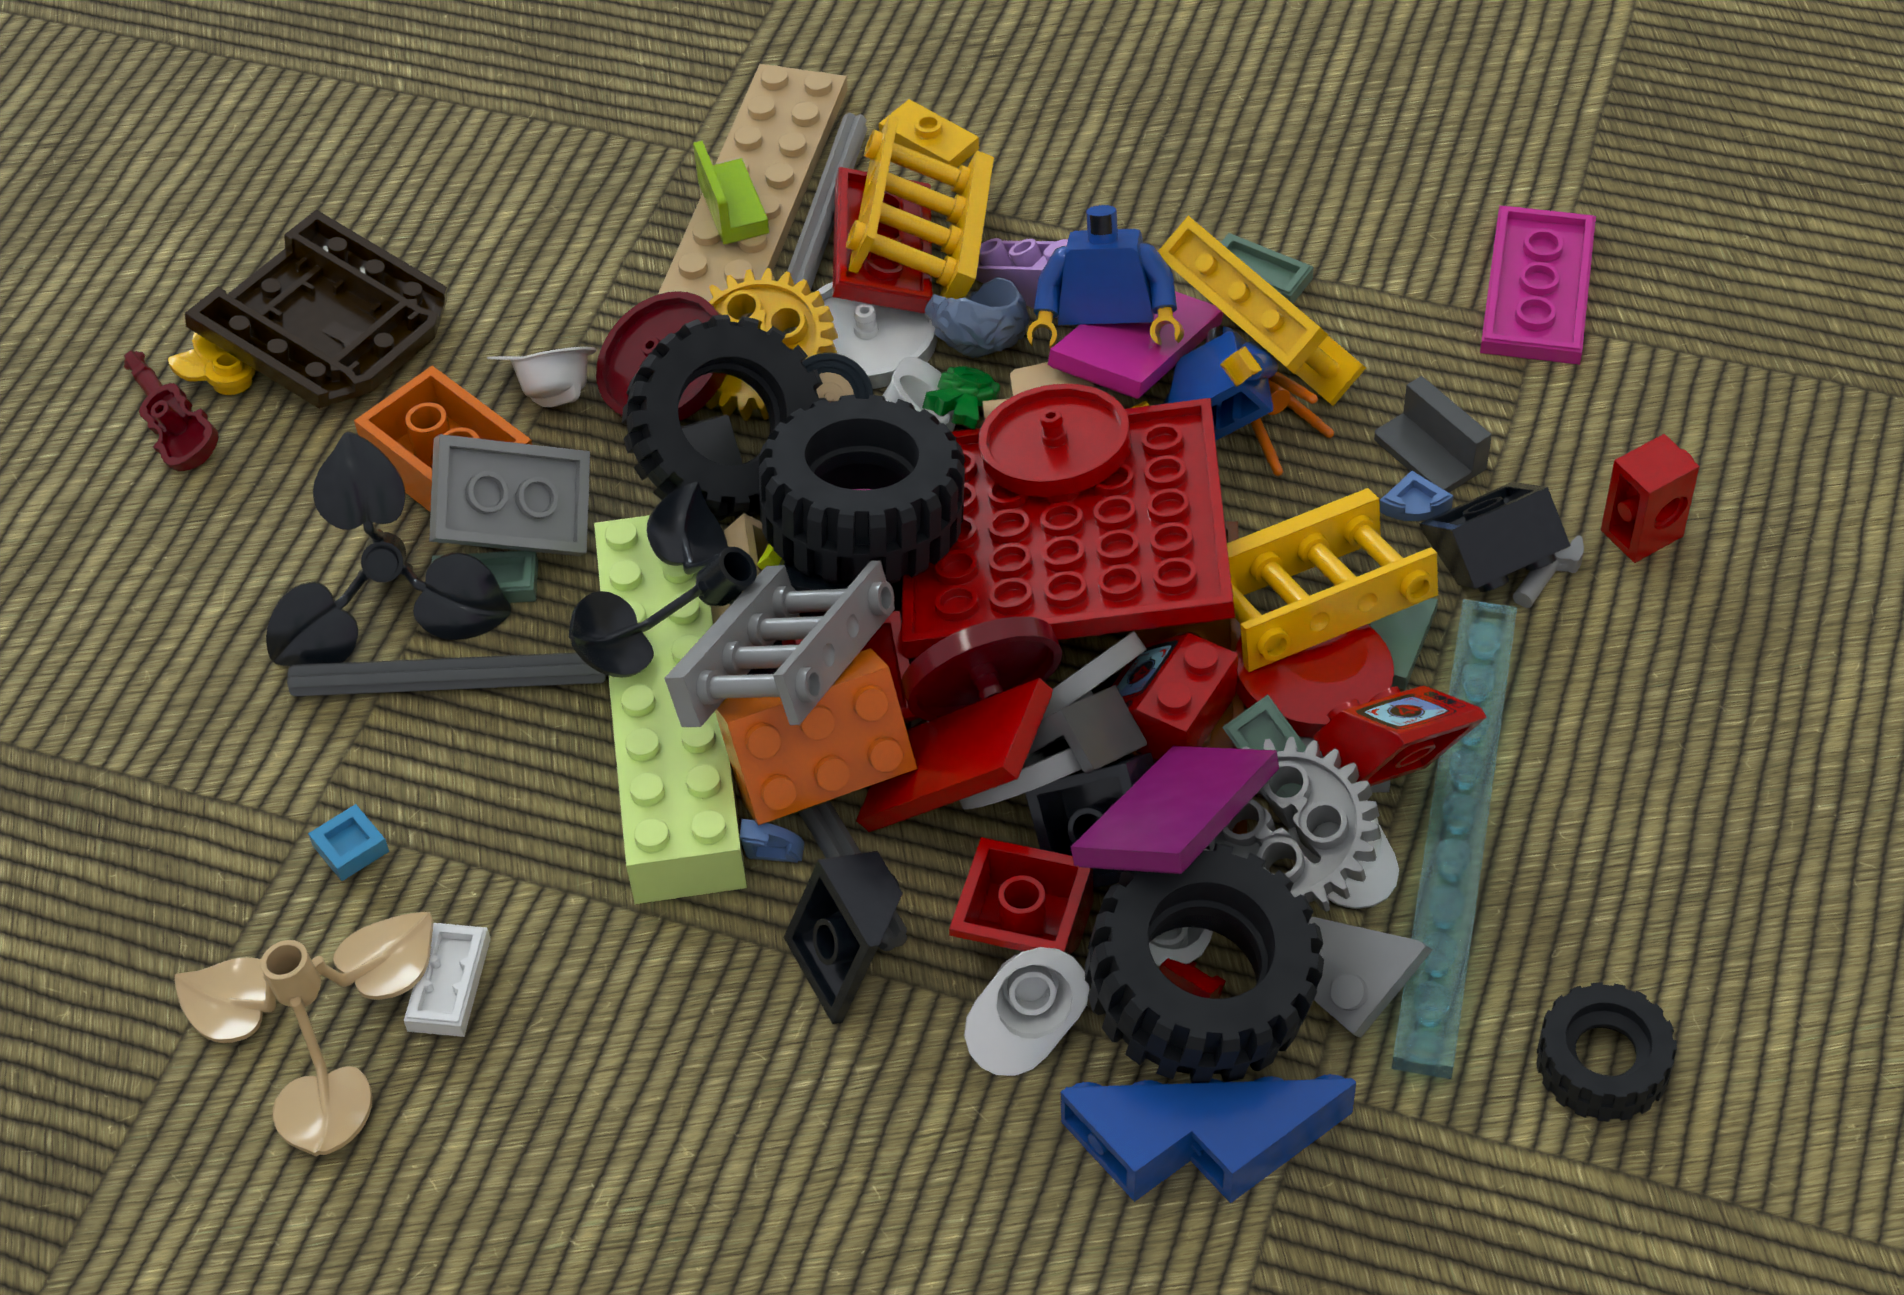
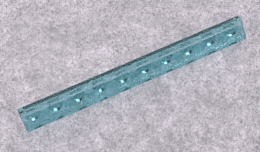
M1463 599L1449 695L1481 707L1487 718L1442 754L1438 760L1411 939L1425 943L1433 951L1404 985L1391 1067L1394 1070L1452 1079L1517 607Z

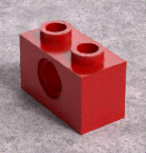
M1665 434L1615 459L1601 531L1634 563L1682 538L1700 466L1686 450L1680 449Z

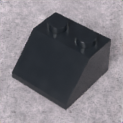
M1511 482L1419 523L1423 534L1457 584L1473 589L1478 588L1479 592L1491 591L1509 582L1507 574L1523 567L1527 571L1545 567L1557 560L1556 552L1571 546L1550 491L1545 486Z
M1149 752L1118 759L1090 774H1086L1080 769L1049 784L1026 792L1040 849L1072 856L1071 846L1154 765L1152 753ZM1093 868V888L1119 883L1121 873L1124 870Z

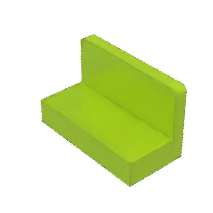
M703 141L694 142L693 148L698 183L723 245L768 234V218L743 159L740 158L712 165Z

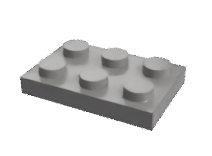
M439 434L434 438L429 542L572 556L586 554L590 451Z

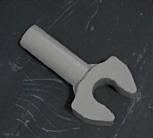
M1576 536L1571 541V546L1567 549L1556 552L1557 560L1528 573L1513 595V600L1516 604L1530 608L1556 571H1568L1571 573L1578 571L1584 553L1582 536Z

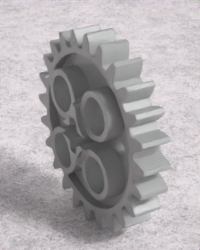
M1289 737L1284 751L1277 752L1279 770L1257 793L1269 803L1273 812L1287 828H1296L1300 842L1311 853L1321 858V860L1315 864L1310 862L1285 829L1279 828L1276 830L1271 814L1254 799H1251L1205 849L1213 851L1215 843L1233 846L1232 854L1247 859L1249 853H1252L1266 860L1263 868L1267 871L1279 859L1288 858L1296 861L1291 871L1285 873L1294 883L1290 892L1294 897L1300 894L1305 896L1308 903L1316 901L1319 907L1327 912L1330 910L1327 895L1332 891L1345 899L1350 897L1345 882L1347 878L1361 882L1365 881L1364 869L1358 861L1371 862L1377 858L1374 847L1368 842L1381 839L1379 825L1371 822L1380 815L1376 801H1366L1372 796L1368 780L1356 782L1359 778V772L1354 762L1340 768L1342 761L1337 749H1333L1322 759L1316 740L1311 741L1304 753L1298 752L1294 737ZM1265 739L1264 750H1276L1270 739ZM1296 783L1302 786V789L1292 797L1283 798L1276 795L1279 788L1285 784ZM1252 819L1258 821L1255 829L1247 834L1240 835L1232 832L1234 826L1242 820ZM1333 822L1340 825L1338 831L1329 837L1322 838L1313 834L1316 827L1322 823Z

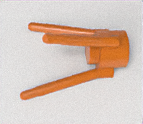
M1278 371L1274 376L1268 378L1273 402V411L1268 413L1269 415H1276L1288 406L1325 437L1332 438L1334 436L1332 428L1292 395L1294 394L1311 404H1315L1318 401L1316 394ZM1259 418L1250 424L1273 474L1281 476L1283 469L1278 460L1279 458L1262 420Z

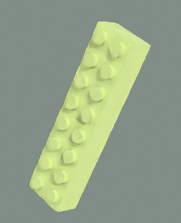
M650 515L594 523L600 591L611 592L626 600L636 614L637 623L646 620L695 586L698 573L687 575L683 570V565H668L655 555L647 537V522ZM699 597L677 610L653 628L643 632L654 651L652 661L644 670L631 677L608 676L625 859L635 904L747 888L733 769L716 713L714 711L701 727H681L664 679L713 625L712 608L710 605L702 602Z

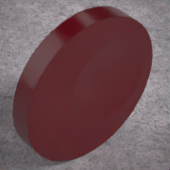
M682 291L655 295L630 309L613 326L598 356L596 380L599 392L605 403L622 418L623 407L628 402L629 395L626 392L630 382L639 370V366L657 344L669 333L674 334L679 331L686 323L699 319L702 323L708 322L713 315L721 314L703 297ZM708 373L692 381L680 398L678 405L679 421L690 417L700 410L715 395L727 374Z
M1008 617L991 620L958 631L921 653L904 672L901 688L910 711L921 719L931 721L1037 678L1045 682L1058 668L1062 659V650L1052 626L1044 620L1033 617Z

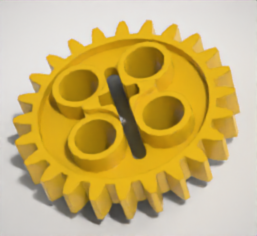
M771 268L765 270L761 280H755L751 269H748L742 283L738 284L735 278L728 275L727 289L722 291L714 285L709 286L713 298L708 302L721 315H729L730 322H739L740 320L738 319L744 314L753 313L749 318L759 320L758 329L768 332L772 326L782 332L788 328L797 327L796 330L787 333L782 340L791 350L799 345L808 357L820 353L837 354L833 340L838 338L834 323H831L834 319L829 306H824L825 304L819 291L811 293L807 280L803 279L794 284L790 272L786 271L776 281ZM728 374L715 395L706 403L709 409L719 404L723 415L728 416L738 407L744 421H748L753 409H759L764 420L769 418L766 406L758 393L743 380Z

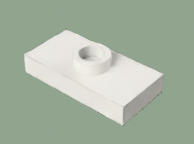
M433 923L429 964L424 976L413 987L404 1018L407 1032L465 1036L491 939L488 928Z

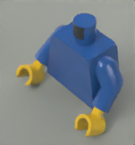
M1098 205L1087 209V230L1070 232L1067 245L1054 250L1038 277L1034 314L1038 316V319L1032 322L1027 331V339L1030 345L1033 346L1034 332L1042 327L1048 328L1052 332L1049 348L1051 349L1056 345L1058 334L1052 320L1057 316L1058 325L1152 322L1150 335L1155 343L1160 346L1162 344L1160 338L1161 328L1166 324H1173L1175 340L1179 343L1184 337V329L1173 318V312L1177 310V302L1171 268L1153 245L1143 242L1140 230L1118 229L1115 207Z
M1225 326L1214 327L1207 333L1206 344L1178 360L1171 389L1162 404L1211 398L1215 440H1218L1273 411L1268 378H1271L1277 372V360L1259 343L1254 341L1247 342L1231 328ZM1144 401L1132 406L1131 408L1144 407L1150 405L1148 401Z

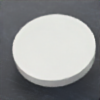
M833 282L817 290L821 293L824 306H829L834 319L831 323H834L838 338L833 340L837 354L844 355L858 363L868 375L873 389L889 386L896 367L905 357H916L926 362L932 357L937 345V336L934 333L935 327L926 314L832 297Z

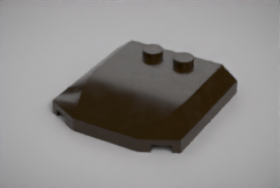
M315 210L284 234V250L231 292L226 294V291L218 286L185 312L187 328L320 409L371 393L435 339L447 302V287L327 215Z

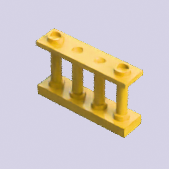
M889 115L881 132L875 129L872 131L865 147L864 157L869 158L870 162L859 218L854 222L846 242V248L852 250L848 270L858 274L868 253L872 252L935 277L936 283L942 285L940 296L946 297V299L951 297L954 299L965 298L976 280L994 157L977 150L968 167L960 165L959 168H956L894 143L898 118ZM890 162L951 186V191L957 194L952 198L889 173ZM884 192L945 215L946 221L952 223V225L948 229L883 203ZM879 222L941 246V252L947 254V256L943 260L877 233Z
M1189 215L1158 250L1165 262L1332 406L1337 403L1366 369L1363 364L1328 336V333Z
M1369 488L1227 543L1235 619L1241 626L1243 665L1248 672L1438 596L1437 552L1430 547L1403 558L1381 537L1379 497ZM1362 548L1381 567L1357 577L1338 558ZM1317 567L1335 586L1309 596L1291 576ZM1269 585L1287 605L1262 615L1243 595Z

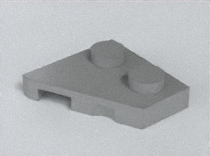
M1311 916L1308 924L1316 923L1321 930L1323 946L1319 954L1324 959L1323 975L1316 989L1317 994L1314 1000L1353 1035L1361 1038L1433 950L1419 940Z

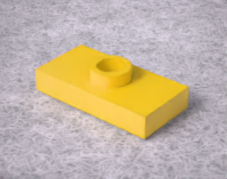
M910 99L889 114L898 118L894 143L956 168L979 150L978 136ZM889 115L879 123L880 132L884 127Z

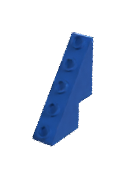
M1329 1074L1312 1080H1283L1279 1077L1267 1076L1248 1082H1223L1211 1078L1210 1083L1162 1084L1158 1081L1144 1080L1133 1085L1101 1086L1093 1082H1083L1072 1087H1066L1060 1092L1061 1123L1134 1202L1191 1161L1215 1188L1232 1203L1352 1114L1356 1081L1353 1078Z

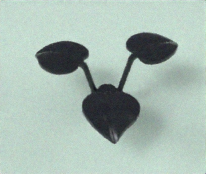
M346 432L342 435L334 450L320 467L314 481L313 499L320 515L334 527L351 530L363 524L364 531L370 538L366 542L362 553V570L358 572L353 582L336 601L330 590L319 582L302 583L283 595L273 610L266 634L269 657L277 665L343 663L356 647L358 625L355 618L342 608L351 601L369 578L376 582H389L394 580L399 574L404 575L415 589L422 592L414 604L413 614L415 620L424 630L443 639L461 640L480 636L496 628L511 613L512 607L504 596L494 574L483 562L465 553L443 555L429 565L426 571L425 582L417 577L413 571V566L404 562L406 548L403 541L395 534L383 532L381 529H376L373 523H392L401 516L406 498L405 486L401 475L390 459L378 447L353 432Z
M699 482L687 484L666 496L655 507L647 522V537L655 555L668 565H683V570L687 575L698 573L695 586L640 623H637V617L631 605L620 596L611 592L599 591L585 596L574 608L569 629L572 647L579 657L596 671L620 678L631 677L640 673L649 665L654 656L652 645L643 632L653 628L697 597L710 606L731 605L755 581L757 569L753 559L747 552L738 547H728L725 534L719 522L705 502ZM776 640L772 646L782 645V640ZM778 668L751 669L747 675L774 674Z

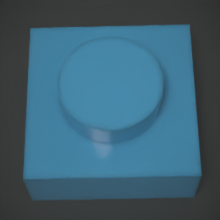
M356 804L308 833L314 849L341 881H344L389 852L386 839Z

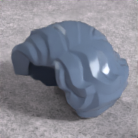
M999 277L984 283L979 291L972 292L967 298L954 299L951 297L946 299V297L933 294L924 310L935 327V335L944 340L949 347L972 358L986 356L1014 346L1018 340L1024 337L1025 328L1030 320L1026 302L1013 282Z

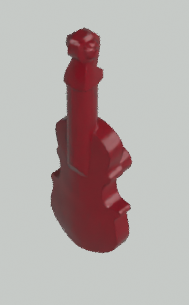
M128 351L124 355V368L132 371L131 373L135 381L147 396L140 406V416L148 423L147 426L155 434H159V439L153 448L160 453L164 463L175 471H187L200 466L211 456L219 438L217 429L208 421V415L201 408L192 412V403L187 399L185 392L176 384L162 385L153 369L145 364V354L143 352Z

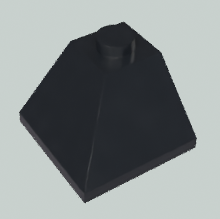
M878 851L818 859L783 937L832 1024L843 1023L903 895L896 877L889 871Z

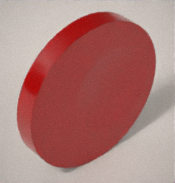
M1080 384L1040 386L1007 399L997 406L985 419L978 438L983 467L988 476L996 484L1011 492L1033 497L1064 496L1091 488L1114 474L1126 460L1131 448L1129 419L1122 404L1107 392Z
M1368 624L1251 672H1248L1243 665L1241 636L1235 650L1239 654L1236 691L1244 705L1250 708L1266 695H1269L1300 737L1313 738L1330 721L1327 714L1336 706L1351 699H1357L1360 705L1367 703L1378 693L1392 687L1394 665L1391 653L1381 636Z

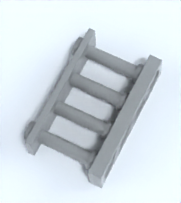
M870 561L847 589L796 591L791 586L785 565L766 566L756 577L755 581L739 595L664 678L681 727H701L726 698L780 697L789 725H800L895 610L894 592L890 583L886 581L881 561ZM826 612L824 616L797 617L800 613ZM776 640H802L799 645L772 646ZM778 668L774 674L747 675L751 669Z

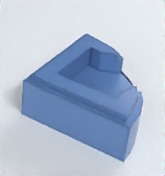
M1411 471L1380 499V513L1404 521L1428 520L1452 508L1453 495Z
M742 819L740 840L749 859L795 863L802 861L804 841L800 836L774 824L764 823L758 826L755 820Z

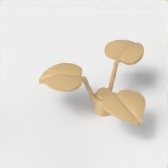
M430 912L410 913L385 919L355 931L339 945L334 953L333 961L338 971L326 965L322 956H316L311 960L302 943L295 940H284L268 948L263 954L262 959L236 958L202 970L175 974L177 997L186 1018L200 1035L213 1042L233 1043L252 1036L261 1025L263 1012L269 1013L276 1009V999L281 1004L292 1007L315 1066L316 1076H303L293 1080L282 1089L275 1099L273 1106L274 1125L279 1135L289 1145L314 1156L333 1153L347 1145L359 1134L372 1108L373 1096L371 1087L366 1076L358 1068L346 1066L330 1073L327 1072L326 1063L305 1009L318 996L321 987L320 975L341 987L350 986L355 982L359 993L371 1000L393 998L407 992L421 980L428 967L431 953L433 918Z

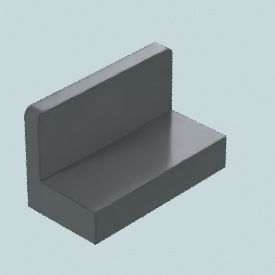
M1420 376L1406 385L1403 413L1376 429L1374 440L1410 472L1414 471L1449 493L1487 469L1492 434L1428 380Z
M1116 685L1066 706L1043 719L1029 754L1062 739H1066L1082 770L1086 774H1090L1146 746L1147 742Z

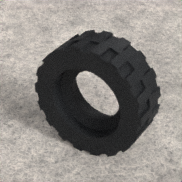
M1603 982L1591 983V986L1583 988L1577 986L1570 989V993L1563 997L1561 995L1553 1003L1552 1010H1548L1544 1017L1537 1048L1538 1058L1536 1064L1538 1073H1542L1543 1085L1548 1092L1551 1091L1556 1096V1101L1563 1107H1570L1575 1110V1114L1584 1118L1591 1116L1597 1118V1121L1609 1122L1610 1119H1620V1121L1632 1119L1634 1114L1639 1112L1643 1114L1650 1110L1652 1103L1655 1100L1659 1101L1663 1096L1666 1085L1669 1082L1677 1051V1042L1673 1040V1026L1670 1020L1667 1021L1663 1016L1664 1011L1657 1003L1652 1004L1646 999V995L1639 991L1633 992L1625 989L1626 986L1614 983V986L1603 985ZM1593 1028H1606L1617 1031L1628 1037L1632 1042L1636 1052L1635 1063L1628 1071L1620 1075L1608 1076L1598 1074L1587 1069L1580 1062L1576 1053L1577 1040L1583 1033Z

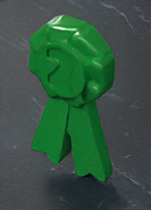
M968 366L949 367L947 372L941 374L938 383L939 390L926 392L922 408L932 410L938 416H944L950 411H954L951 421L953 424H961L971 429H976L979 421L978 406H982V401L998 399L1001 386L989 374L979 369Z

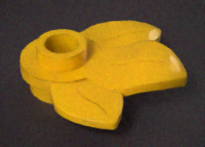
M195 332L192 338L194 349L168 358L169 366L177 376L190 382L207 381L216 392L223 395H235L244 392L251 386L252 377L255 374L254 368Z

